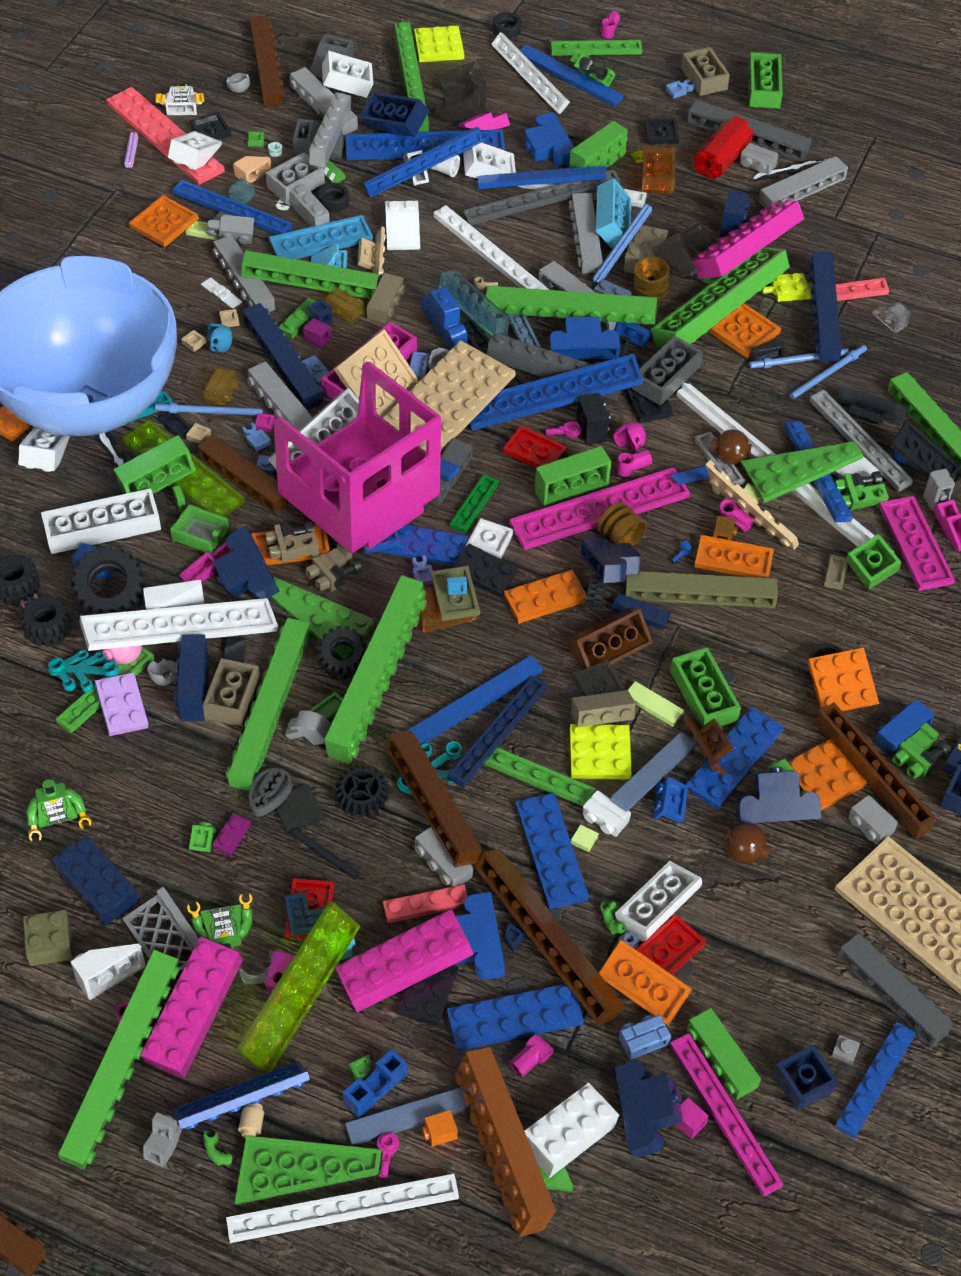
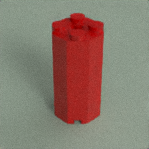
M735 115L731 119H726L695 153L694 169L698 174L711 180H716L717 177L722 176L746 146L752 142L754 131L747 126L749 124L747 120Z

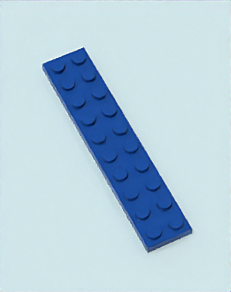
M503 129L480 130L484 141L482 143L505 151ZM467 131L418 132L416 137L394 133L346 134L347 160L403 159L402 155L422 150V153H425ZM463 152L458 154V156L463 157Z
M635 354L503 389L470 422L472 431L578 402V396L599 392L601 396L643 384V379Z

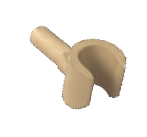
M481 277L474 279L478 291L488 286H498V282H484Z

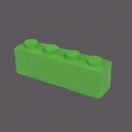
M712 1008L689 1020L687 1033L696 1041L704 1058L708 1059L712 1064L711 1067L717 1077H721L724 1087L730 1095H733L738 1100L759 1087L761 1078Z

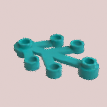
M81 650L64 661L61 658H55L48 664L49 673L52 676L60 677L66 691H72L76 687L74 679L69 678L66 672L74 673L81 683L83 692H90L94 688L92 681L87 679L85 674L105 675L107 678L119 675L117 663L114 661L105 663L107 659L102 651L89 657L86 650ZM94 663H105L102 667L90 666Z
M456 741L449 742L446 746V752L431 762L432 766L437 769L450 759H458L462 754L461 744ZM424 743L421 747L422 749L429 750L425 752L429 759V756L432 754V747L430 744ZM451 769L448 771L436 770L440 779H445L448 783H454L447 779V774ZM401 776L397 781L398 789L404 793H411L409 787L404 785L406 782Z

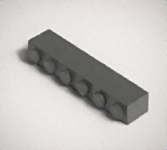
M858 933L840 948L837 958L904 1023L916 1032L930 1048L935 1046L950 1032L953 1023L949 1016L936 1008L933 1001L925 997L914 983L909 982L898 968L893 967L882 953L873 948L868 939L863 938Z

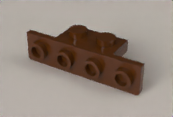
M684 714L683 717L686 721L684 725L694 734L692 738L696 744L702 747L700 752L706 759H709V767L714 772H720L723 776L727 774L719 760L734 747L719 722L713 719L700 730L697 723L690 716Z

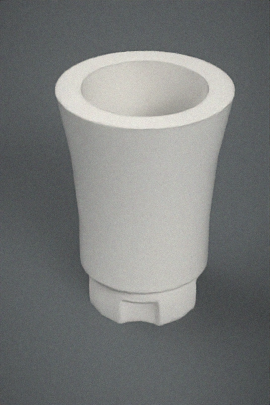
M458 155L453 156L430 169L442 172L450 177H455L459 170L460 157Z

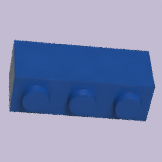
M916 699L912 704L908 703L905 705L899 715H893L886 726L882 725L878 728L875 744L893 758L900 744L920 730V727L925 722L931 725L935 714Z

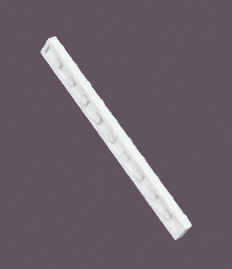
M447 205L434 212L435 219L519 288L550 290Z
M455 1174L246 1213L226 1217L230 1243L435 1204L459 1199Z

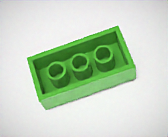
M751 52L748 66L749 107L780 109L783 94L781 54Z
M612 121L571 150L569 168L604 165L607 168L626 153L628 129Z
M179 435L157 447H153L151 450L136 456L134 459L121 464L114 469V472L124 494L150 488L154 494L195 472L189 449Z
M600 446L546 465H541L536 468L535 493L545 507L609 485L611 460L603 447Z
M708 647L672 658L670 672L700 729L713 719L717 720L721 726L738 721L741 707Z

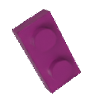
M233 813L213 842L212 849L231 857L250 828L251 821Z

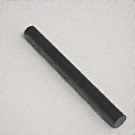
M295 828L292 831V836L355 880L359 877L360 873L300 830Z

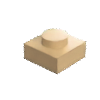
M236 309L219 311L222 325L227 327L239 326Z
M195 330L181 339L182 344L193 352L206 344V338Z
M195 423L186 434L187 440L201 444L209 438L211 429Z

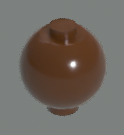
M729 429L723 431L718 438H712L711 452H716L717 458L721 462L728 465H736L745 460L747 454H751L752 444H748L749 439L743 432Z
M739 823L732 829L729 828L724 836L728 854L732 859L742 864L754 863L757 859L765 861L771 850V846L766 844L764 832L752 823Z

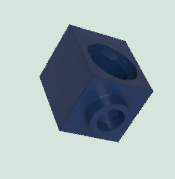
M322 299L308 307L309 322L313 318L327 325L333 322L332 307Z

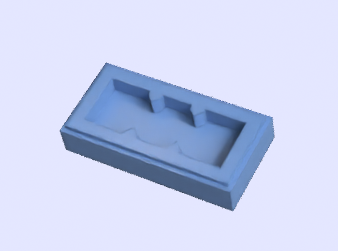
M413 351L410 368L420 381L427 373L430 353Z
M315 355L303 360L302 363H305L309 373L314 375L318 386H322L321 378L329 372Z

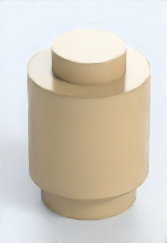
M248 1103L242 1109L238 1131L243 1137L261 1134L264 1118L262 1105Z

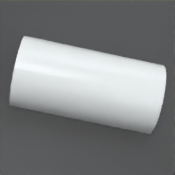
M669 861L615 913L616 919L619 923L625 925L626 932H632L641 942H644L702 886V879Z

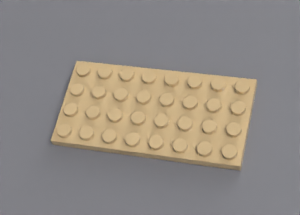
M460 340L409 391L441 416V452L516 376L515 370ZM399 403L383 417L397 430H399ZM411 411V432L424 425L425 421ZM426 440L418 445L424 451H426Z
M888 836L836 885L835 891L961 995V894Z

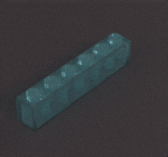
M456 270L441 272L439 288L446 286L463 313L491 338L494 333L507 336L510 320L508 315Z

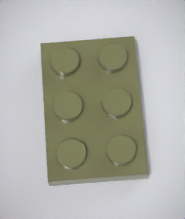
M468 566L431 571V579L442 621L480 615ZM466 577L467 594L448 595L447 578Z

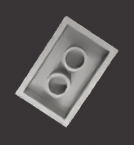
M303 152L266 172L267 188L285 204L290 203L291 189L304 184L309 191H312L325 184L324 168L310 165L309 156Z

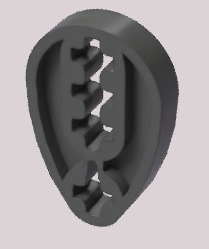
M270 768L260 772L254 778L249 791V802L253 815H266L281 805L288 797L293 786L290 774L280 768Z

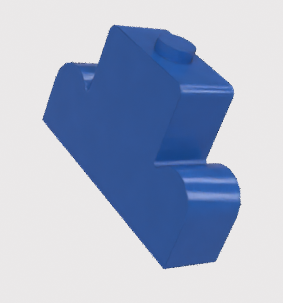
M554 112L539 115L536 118V127L525 129V148L529 151L534 161L553 158V164L558 167L570 165V153L575 147Z
M446 286L432 290L429 294L422 296V310L447 347L451 350L460 340L467 344L466 329L463 324H460V307Z
M568 317L565 320V333L562 331L551 333L549 350L574 359L619 358L620 340L618 333L614 330L601 332L599 317Z
M491 892L470 895L465 900L464 915H458L456 918L471 946L473 955L455 964L475 962L474 972L478 978L483 980L502 978L505 975V965Z

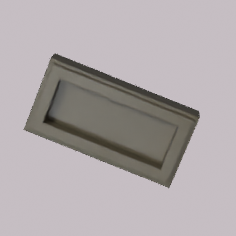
M830 554L824 587L842 590L848 564L846 562L847 558Z

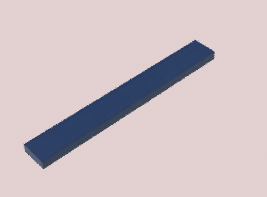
M531 676L447 774V779L464 788L548 688V684Z

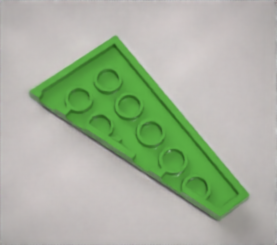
M855 441L743 460L741 465L763 502L766 503L863 459V453Z
M274 577L280 592L269 598L280 608H284L293 619L310 622V634L318 641L323 639L325 632L329 634V629L337 630V626H341V629H344L345 626H348L350 630L354 628L357 630V634L360 633L364 639L374 624L373 618ZM339 645L333 649L332 653L337 654L342 660H347L353 655L354 650L348 645Z
M246 1136L235 1204L379 1175L382 1150Z

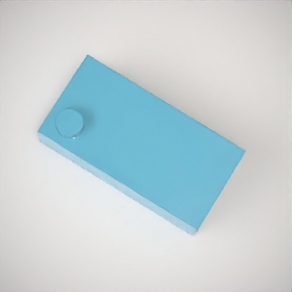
M614 178L597 186L595 227L597 235L601 236L613 250L631 224V198Z

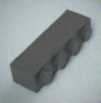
M453 438L450 444L445 446L441 459L458 465L460 471L450 482L440 478V495L429 501L430 503L440 506L472 459V445Z

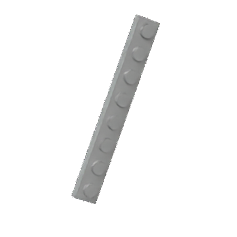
M825 390L810 396L809 401L849 442L855 441L863 453V457L879 469L881 475L898 492L912 485L913 479Z

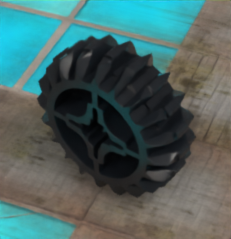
M361 765L359 769H355L352 766L351 772L345 770L344 775H339V781L335 783L334 795L341 810L345 809L347 814L353 812L354 817L357 814H361L363 818L366 813L371 816L372 811L378 813L380 807L384 808L385 802L388 800L389 787L387 780L384 779V775L382 773L378 774L377 769L371 771L369 766L366 769H363ZM351 786L350 793L346 794L347 789ZM376 788L378 791L374 796H372L371 793H373V790Z

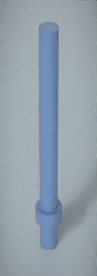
M862 345L856 350H851L844 358L790 393V398H797L847 363L855 361L859 358V355L867 351V347Z
M848 348L842 349L840 356H846L849 352ZM810 353L774 359L770 357L762 358L760 361L749 362L750 369L759 367L765 369L771 368L774 365L817 360L818 354Z
M177 403L155 404V411H169V413L175 414L177 412L256 416L258 413L262 414V409L177 405Z

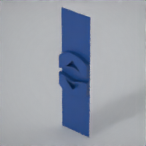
M706 466L671 475L678 485L696 482L697 480L700 481L709 477Z

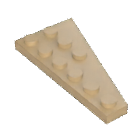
M709 460L706 468L713 492L718 496H724L725 499L734 500L741 510L755 520L754 523L760 527L762 525L770 536H776L780 539L782 545L795 550L799 545L797 537L782 523H775L774 518L767 510L763 512L753 497L737 483L732 484L728 475L724 471L719 473L715 469V463Z

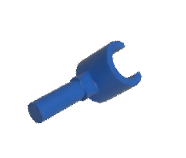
M688 541L680 544L681 551L671 559L672 563H675L683 555L691 554V544Z

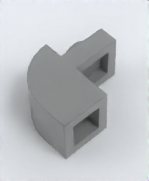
M300 711L298 718L291 719L288 723L285 736L289 739L304 736L313 745L325 743L324 739L332 723L318 713Z
M160 1113L155 1114L152 1119V1133L143 1146L144 1159L163 1168L175 1150L181 1134L180 1126L177 1125V1121L171 1116Z

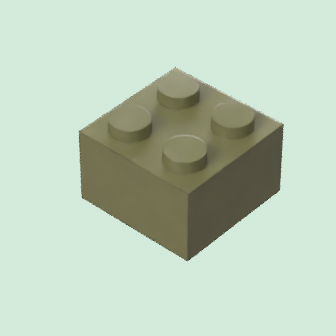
M67 910L23 916L26 956L30 966L73 960L71 925Z

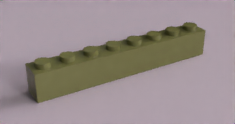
M640 571L639 574L626 575L625 596L639 601L775 608L778 588L777 579Z

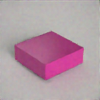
M258 413L255 421L256 431L262 429L264 432H272L275 415Z

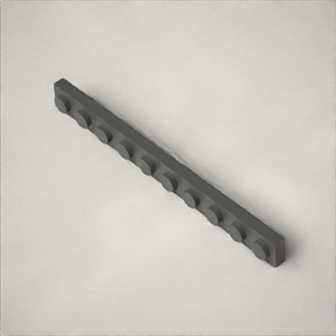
M615 170L607 171L606 179L565 182L463 210V215L467 223L474 225L572 198V194L596 192L598 185L612 178L620 185V179Z

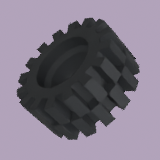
M591 575L585 608L601 611L606 583H603L597 575Z

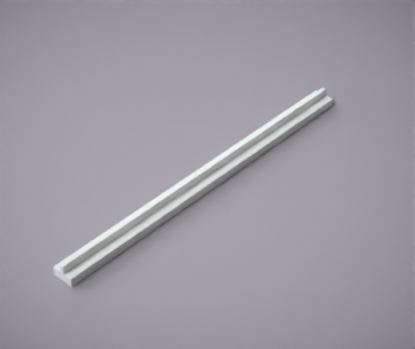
M683 383L682 388L677 391L676 396L720 433L729 429L743 432L749 439L748 444H752L751 454H747L751 459L776 455L690 383ZM811 483L791 491L857 547L874 537L870 531L854 518L851 522L835 523L818 490Z

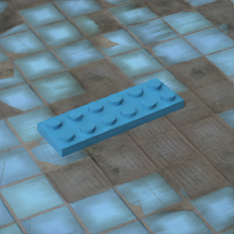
M363 215L270 236L269 243L275 256L300 259L315 255L335 244H338L339 249L358 245L361 238L373 241V235Z

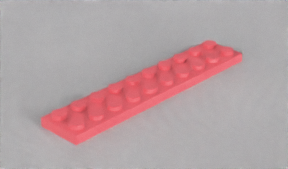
M133 87L127 88L106 99L109 107L167 158L171 139L186 134ZM213 157L204 166L196 170L189 169L185 164H177L174 160L168 158L198 185L225 172L224 166Z

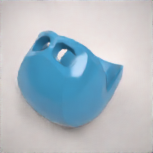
M217 323L208 324L207 340L211 345L209 350L213 352H226L229 350L233 340L232 331L229 327Z

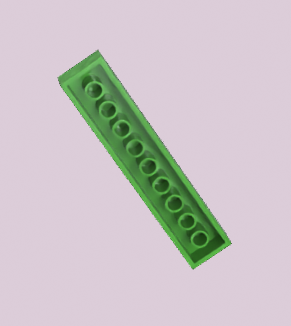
M764 247L727 274L716 279L651 328L656 347L662 348L674 336L689 344L695 342L697 338L707 333L710 328L717 325L719 321L729 316L732 311L739 308L745 301L751 299L753 295L761 291L767 284L772 283L775 278L790 268L786 250Z
M401 575L324 739L328 757L347 764H351L353 758L356 759L359 753L358 746L366 738V729L368 725L373 723L375 709L380 707L382 703L381 696L384 691L388 690L389 679L397 670V661L402 659L405 651L404 646L406 642L409 643L411 640L413 626H417L419 613L424 611L426 607V591L423 588V582Z

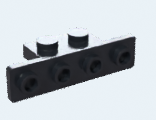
M845 385L840 387L836 399L839 403L851 406L849 412L853 413L854 416L868 418L873 423H883L885 418L903 423L908 409L907 406Z

